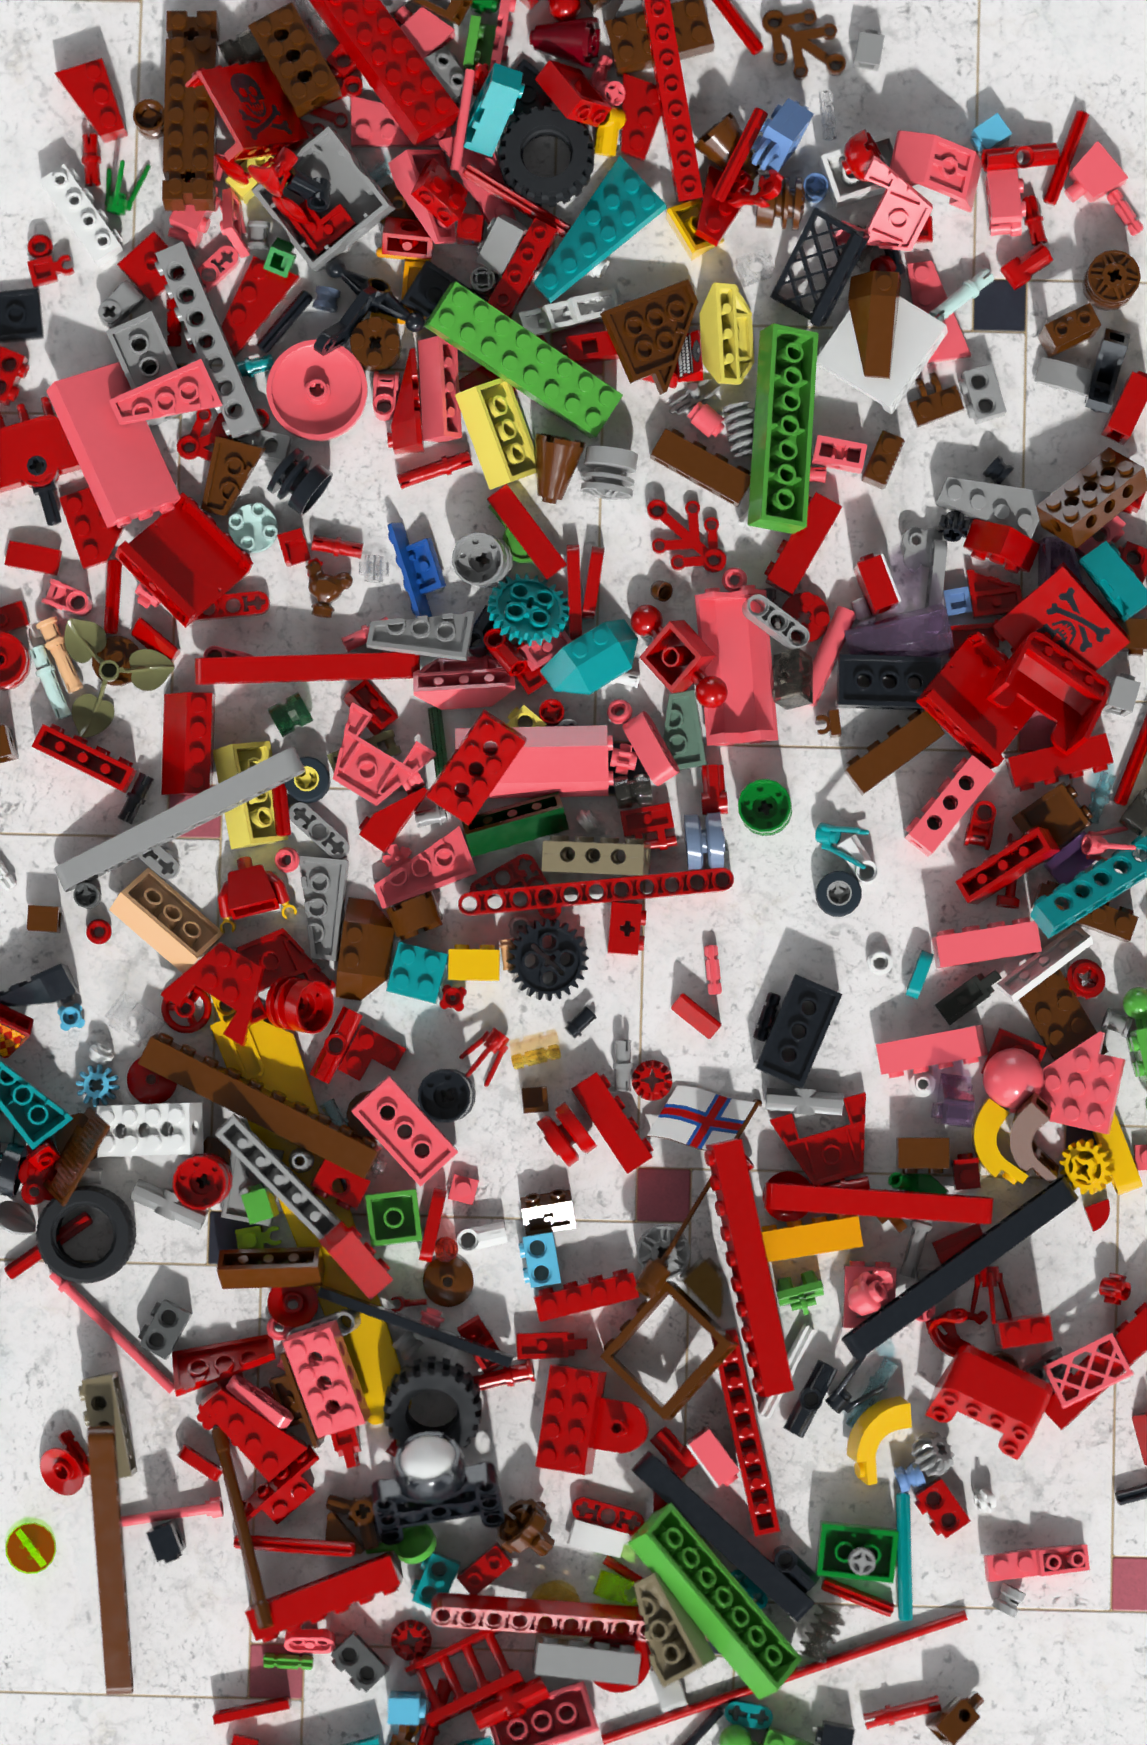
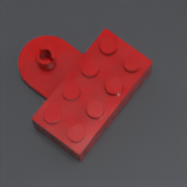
M551 1364L535 1467L580 1475L592 1474L596 1449L615 1453H628L641 1447L646 1441L649 1432L648 1418L645 1412L632 1402L604 1398L607 1372L562 1364Z

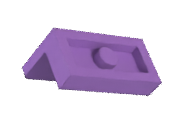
M1085 831L1080 833L1061 851L1043 864L1059 884L1066 883L1067 885L1078 873L1084 871L1096 861L1086 859V855L1081 850L1082 838L1087 835Z

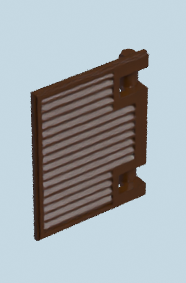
M87 1107L84 1112L88 1117L84 1127L76 1126L60 1154L61 1158L54 1164L53 1167L58 1171L54 1179L46 1178L43 1183L44 1187L63 1207L67 1204L110 1129V1125L91 1107Z

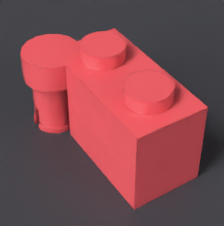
M1017 169L987 171L985 185L990 219V236L1010 234L1011 237L1021 236V220L1023 216H1026V204L1020 198V193H1023L1024 190L1023 179L1018 178Z
M215 186L217 211L221 198L219 197L218 188ZM185 205V211H173L169 218L170 225L173 228H169L168 237L183 241L188 247L197 249L202 240L203 233H206L210 226L211 220L209 218L213 211H195L194 205Z

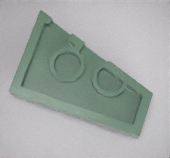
M695 690L669 694L663 740L676 761L679 770L708 765Z

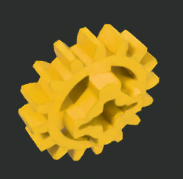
M1080 1139L1076 1143L1073 1142L1068 1145L1069 1149L1062 1152L1065 1158L1060 1160L1059 1164L1063 1165L1065 1169L1061 1170L1060 1174L1067 1175L1066 1180L1068 1183H1073V1190L1079 1187L1081 1194H1085L1089 1190V1193L1093 1195L1098 1190L1102 1191L1105 1189L1106 1184L1112 1182L1113 1179L1109 1175L1115 1173V1169L1110 1168V1164L1115 1161L1114 1159L1107 1158V1155L1110 1153L1109 1150L1104 1152L1101 1150L1102 1143L1095 1146L1093 1139L1086 1141V1143L1084 1139Z

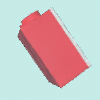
M706 1426L686 1441V1446L717 1488L723 1483L725 1486H728L738 1479L737 1473L740 1472L738 1466L709 1426Z

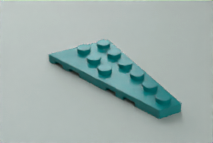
M621 156L613 164L534 281L536 288L550 303L667 209L663 200Z

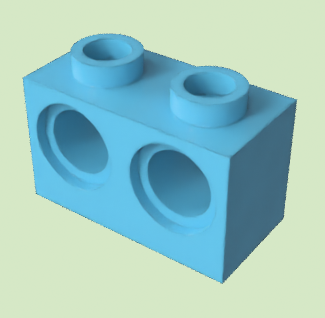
M553 1232L522 1237L523 1242L518 1244L521 1258L526 1257L527 1268H523L525 1283H530L531 1288L561 1283ZM535 1240L542 1241L545 1246L544 1252L540 1255H535L530 1250V1244ZM541 1265L549 1270V1276L544 1280H539L534 1275L535 1268Z
M391 1691L388 1697V1724L419 1725L420 1719L425 1718L426 1699L421 1698L422 1691Z

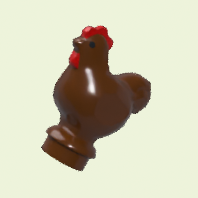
M318 558L310 559L308 561L309 564L306 566L309 577L308 588L309 592L317 600L311 606L313 608L312 615L331 618L332 612H334L331 603L337 600L345 589L351 587L353 578L346 572L335 576L324 574L322 569L323 562L319 561Z

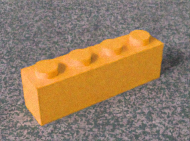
M837 1214V1219L827 1220V1216L811 1218L812 1223L802 1224L801 1220L786 1222L787 1227L778 1229L776 1224L761 1226L767 1262L863 1247L859 1217Z

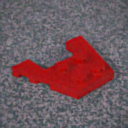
M284 928L241 945L236 949L237 953L265 969L259 993L269 989L280 977H297L304 974L306 979L325 983L330 990L336 988V984L322 972L317 963H314L304 953L303 948ZM259 995L257 1001H255L251 1025L268 1018Z
M220 942L162 991L160 995L182 1008L195 986L209 993L237 1011L223 1035L244 1047L247 1042V1033L252 1022V1013L255 1001L258 998L265 969Z
M865 1092L843 1098L850 1122L849 1125L804 1138H799L792 1113L770 1119L771 1125L813 1185H822L864 1172Z

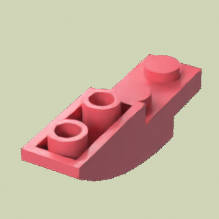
M1087 1544L1029 1548L983 1555L987 1582L1090 1570Z

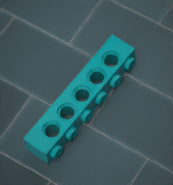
M1140 835L1131 842V845L1136 846L1135 850L1117 849L1108 860H1099L1092 866V870L1087 873L1081 871L1072 879L1071 883L1067 885L1066 883L1060 884L1054 889L1053 894L1048 897L1043 895L1033 903L1034 908L1030 916L1048 939L1147 878V836ZM1095 881L1101 882L1103 886L1097 884ZM1076 893H1080L1084 898L1077 896ZM1056 905L1062 906L1064 910L1059 909Z

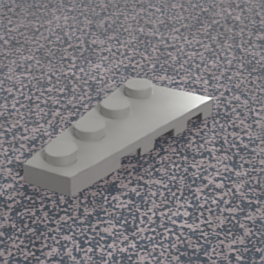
M465 611L463 614L454 615L453 613H445L442 616L428 617L427 615L417 616L415 619L406 620L404 618L371 621L366 645L369 649L467 661L475 611Z
M299 856L311 959L338 961L349 861Z

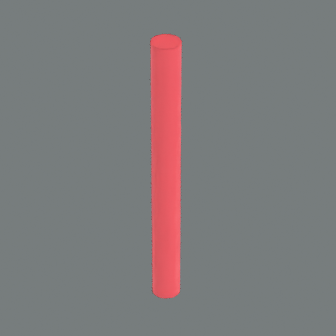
M465 69L450 170L460 171L475 77V70Z

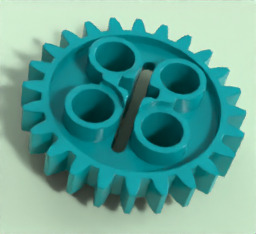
M526 573L524 579H521L518 574H515L514 580L507 576L505 583L499 581L497 588L493 587L488 600L487 612L490 613L489 621H494L493 628H501V636L508 633L509 641L518 638L519 645H521L523 640H527L529 646L532 645L533 641H536L540 646L543 639L550 643L552 636L558 638L560 631L564 632L570 607L566 606L568 599L562 598L563 591H555L556 584L548 586V580L544 579L541 582L538 575L534 579H530L528 573Z

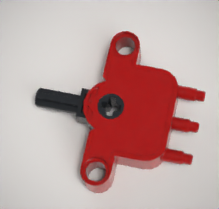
M45 396L41 398L43 416L30 419L25 405L21 403L17 405L20 423L5 426L0 412V493L26 485L32 488L35 496L39 495L47 525L54 526L62 521L53 492L57 490L56 482L59 480L60 475L81 470L63 427L54 414L49 397ZM40 462L43 467H41V472L37 473L35 470L36 464Z

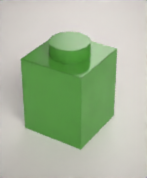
M262 1183L247 1187L248 1192L241 1195L250 1225L280 1215L273 1192L268 1187H263Z

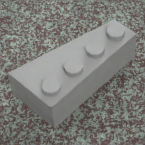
M536 1635L532 1667L534 1674L637 1686L641 1654L638 1650H635V1646L620 1645V1648L611 1647L609 1643L605 1642L591 1644L584 1643L583 1640L579 1639L564 1640L553 1636Z

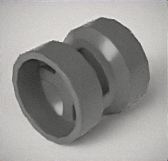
M81 883L75 888L73 898L79 906L85 909H92L100 904L102 894L97 886L91 883Z

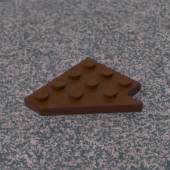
M689 279L603 311L600 314L630 384L652 376L659 394L662 395L667 392L698 304Z

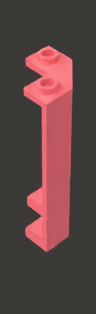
M755 585L740 586V591L720 592V588H707L705 593L695 595L698 636L717 655L703 672L707 676L721 678L728 689L727 698L721 706L716 708L704 707L707 746H731L741 743L757 744L778 740L770 635L747 619L742 612L743 603L752 595L761 594L767 598L766 590L756 589ZM751 601V610L755 613H760V604L756 601Z
M607 725L512 727L526 737V743L487 799L537 798L558 791L560 797L609 796V786L614 785L613 771H608V751L613 750V735H608ZM455 728V751L471 728ZM487 741L483 745L490 752L498 748L494 741ZM473 762L469 766L473 772H480L484 768L479 762ZM459 783L456 785V790L459 793H466L469 787L465 783Z

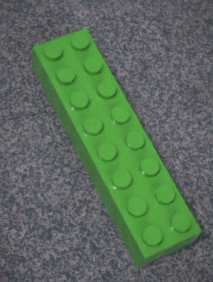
M453 282L449 285L424 327L589 438L597 437L623 394L458 282Z
M775 323L760 331L748 526L794 534L807 527L818 349L817 332Z
M672 1503L653 1512L629 1540L628 1545L652 1573L656 1572L693 1622L759 1700L779 1691L801 1662V1656Z

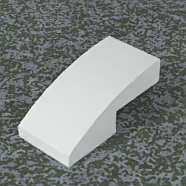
M573 1519L567 1544L620 1558L627 1533Z

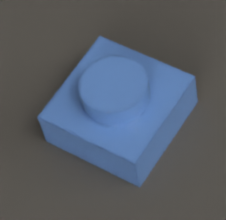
M968 586L943 590L947 616L973 611Z

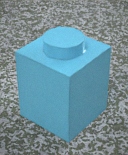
M997 113L974 128L971 133L972 139L970 140L973 147L979 152L983 151V149L999 147L1010 139L1012 132Z

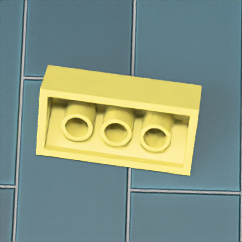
M499 378L455 394L490 490L537 473L536 451L512 385Z
M270 741L230 744L212 750L218 783L273 756ZM272 790L224 813L231 849L248 848L289 840L288 836L280 837L276 835Z

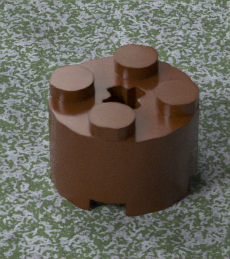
M380 317L365 319L357 324L350 337L352 354L366 371H387L400 358L402 347L399 333L395 326L386 319ZM373 341H380L381 347L379 349L376 347L371 349V343Z
M432 891L397 904L394 908L392 906L386 909L397 937H400L401 941L419 935L418 929L423 928L425 932L443 925L441 921L443 916Z

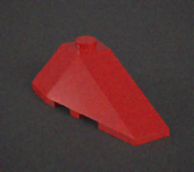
M410 348L391 424L392 432L387 433L388 448H393L394 454L424 452L415 348Z

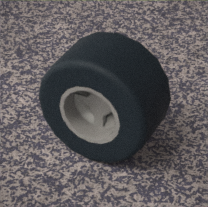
M833 871L826 874L819 881L816 888L818 906L824 913L833 917H843L852 913L858 907L862 898V889L859 881L852 874L845 871Z

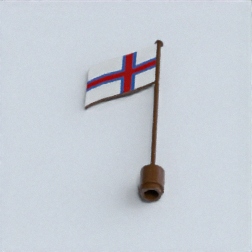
M676 1086L646 1137L669 1139L698 1150L707 1151L706 1145L734 1138L739 1139L758 1106H762V1101L760 1099H754L753 1102L731 1099L696 1087ZM710 1178L662 1259L648 1260L636 1280L637 1285L635 1289L642 1295L651 1299L655 1294L658 1295L671 1274L668 1270L669 1266L665 1262L711 1187Z

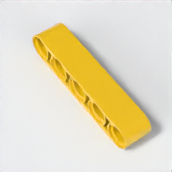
M1114 1111L1110 1134L1092 1132L1096 1143L1103 1144L1101 1150L1103 1152L1106 1150L1110 1151L1107 1158L1114 1159L1115 1161L1110 1164V1168L1115 1169V1173L1109 1176L1113 1179V1187L1119 1196L1142 1187V1182Z

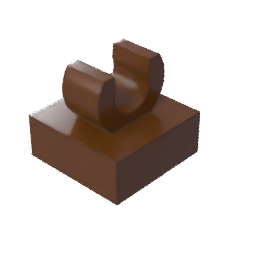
M839 709L828 710L827 716L819 715L816 717V721L822 720L826 723V728L817 730V734L825 735L829 732L830 738L841 736Z

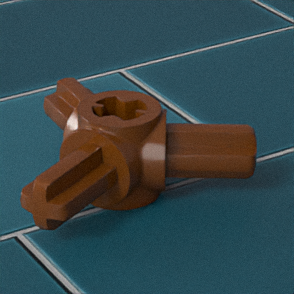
M332 1494L329 1495L326 1509L348 1515V1520L354 1521L355 1527H359L365 1550L377 1548L379 1543L374 1526L376 1519L373 1511L372 1495L370 1494L367 1497L364 1494L360 1499L354 1497L353 1501ZM360 1505H365V1508L369 1506L370 1512L367 1513V1518L361 1519V1515L358 1517L356 1515V1511L360 1510Z

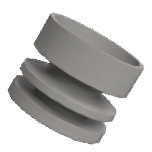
M609 446L586 447L584 465L595 469V471L583 473L582 479L589 482L581 483V491L607 500L632 498L633 490L627 487L634 486V480L624 476V474L636 472L638 454L630 450Z
M474 532L464 536L457 542L452 553V565L455 573L462 581L474 586L492 588L497 586L499 581L503 582L507 576L509 577L513 568V555L510 547L504 540L486 533ZM482 558H488L490 563L484 564L481 560Z
M658 1225L644 1232L638 1241L636 1249L638 1262L642 1269H644L648 1260L658 1258V1247H669L678 1229L668 1225ZM684 1234L681 1235L665 1262L668 1264V1270L671 1272L668 1279L681 1274L689 1263L691 1255L690 1246Z

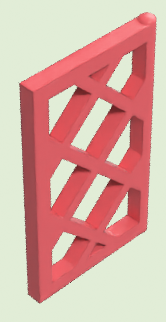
M1113 1333L1043 1366L1063 1409L1134 1375ZM1110 1340L1114 1347L1112 1355L1108 1356L1097 1352L1098 1345ZM1084 1352L1091 1353L1087 1368L1073 1364L1074 1357ZM1095 1355L1110 1360L1105 1374L1090 1370ZM1113 1361L1122 1364L1126 1373L1116 1378L1109 1376ZM1061 1363L1067 1365L1063 1380L1055 1378L1050 1370ZM1071 1367L1085 1371L1081 1386L1066 1381ZM1089 1373L1104 1378L1101 1385L1091 1390L1084 1388ZM1067 1385L1078 1389V1396L1066 1401L1062 1394L1064 1386Z

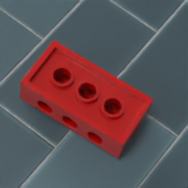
M484 709L428 790L426 797L469 825L526 743V737ZM487 741H494L498 748L490 752L483 745ZM473 762H479L484 768L480 772H473L469 766ZM459 783H465L468 785L469 790L466 793H459L455 786Z

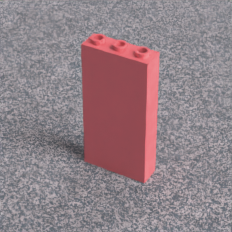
M120 362L55 381L46 390L107 528L115 525L118 528L127 526L132 522L131 520L139 518V521L148 519L157 511H160L161 514L173 510L175 508L174 504L181 499L146 420L120 425L111 407L110 399L132 390Z

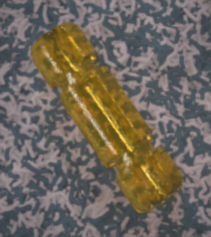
M554 1044L548 1046V1049L543 1047L524 1052L525 1055L522 1056L521 1053L512 1055L511 1061L513 1068L518 1070L524 1068V1065L527 1064L529 1067L548 1062L547 1059L550 1058L551 1061L560 1059L561 1052L559 1046Z

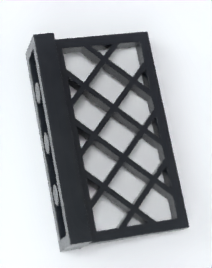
M817 207L814 208L770 297L811 320L810 323L817 327L826 325L870 235L863 231H857ZM817 216L826 220L829 231L816 233L814 222ZM842 229L851 234L846 244L838 246L835 231ZM811 230L812 236L807 237ZM829 233L834 248L822 251L818 237ZM813 238L817 253L806 256L803 245L806 240ZM835 251L837 263L834 267L827 269L823 254ZM818 256L822 270L811 273L807 259ZM802 261L806 275L794 278L792 267L795 262ZM823 273L826 285L823 289L816 291L812 276ZM807 278L811 292L800 296L796 281ZM791 283L795 295L791 299H786L779 295L783 285ZM812 295L815 306L811 313L803 308L801 298Z

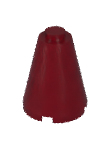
M587 17L536 25L535 29L530 32V45H533L535 51L586 68H594L595 63L591 62L593 57L598 58L600 50L601 32L600 29L595 27V23H599V19L597 17Z

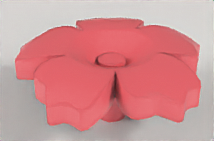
M397 844L390 845V848L387 850L390 855H384L382 862L386 867L391 866L390 873L411 860L408 857L412 854V851H410L409 847L405 848L404 846L399 851Z

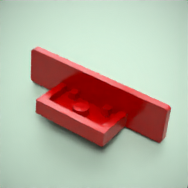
M308 1445V1448L270 1482L267 1481L261 1484L250 1497L243 1500L247 1522L263 1510L278 1525L316 1492L314 1487L302 1476L305 1471L319 1460V1456L311 1445Z

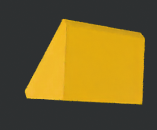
M700 198L670 207L666 212L668 223L691 261L716 247L695 235L702 203ZM724 238L721 239L718 245L725 241Z

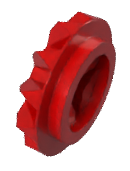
M1080 959L1072 963L1067 969L1068 972L1065 980L1069 983V990H1073L1076 993V997L1081 996L1089 999L1098 996L1103 991L1105 975L1101 967L1094 961ZM1089 972L1087 980L1090 983L1082 986V978L1080 977Z
M648 1060L639 1064L634 1070L632 1086L641 1098L649 1101L659 1100L670 1091L672 1075L668 1067L662 1062ZM651 1069H654L653 1073H655L656 1078L663 1079V1082L654 1085L653 1092H651L649 1083L641 1081V1079L650 1076Z
M410 1619L399 1623L391 1635V1646L395 1654L405 1661H412L415 1658L426 1656L432 1644L430 1630L424 1623L418 1620ZM408 1630H410V1634L413 1637H422V1639L415 1642V1651L412 1650L409 1644H401V1642L408 1638Z

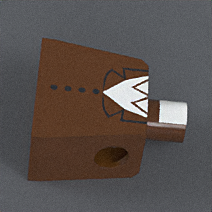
M975 1690L965 1699L955 1697L926 1726L942 1744L955 1745L980 1719L981 1716L976 1710L985 1701ZM960 1710L962 1711V1718H961V1719H959V1712H960Z

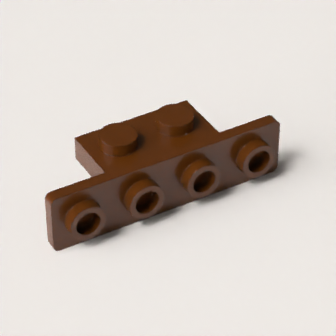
M284 1348L279 1355L286 1374L270 1378L268 1382L275 1400L287 1408L294 1416V1419L287 1428L305 1423L313 1448L315 1449L321 1446L325 1436L317 1438Z

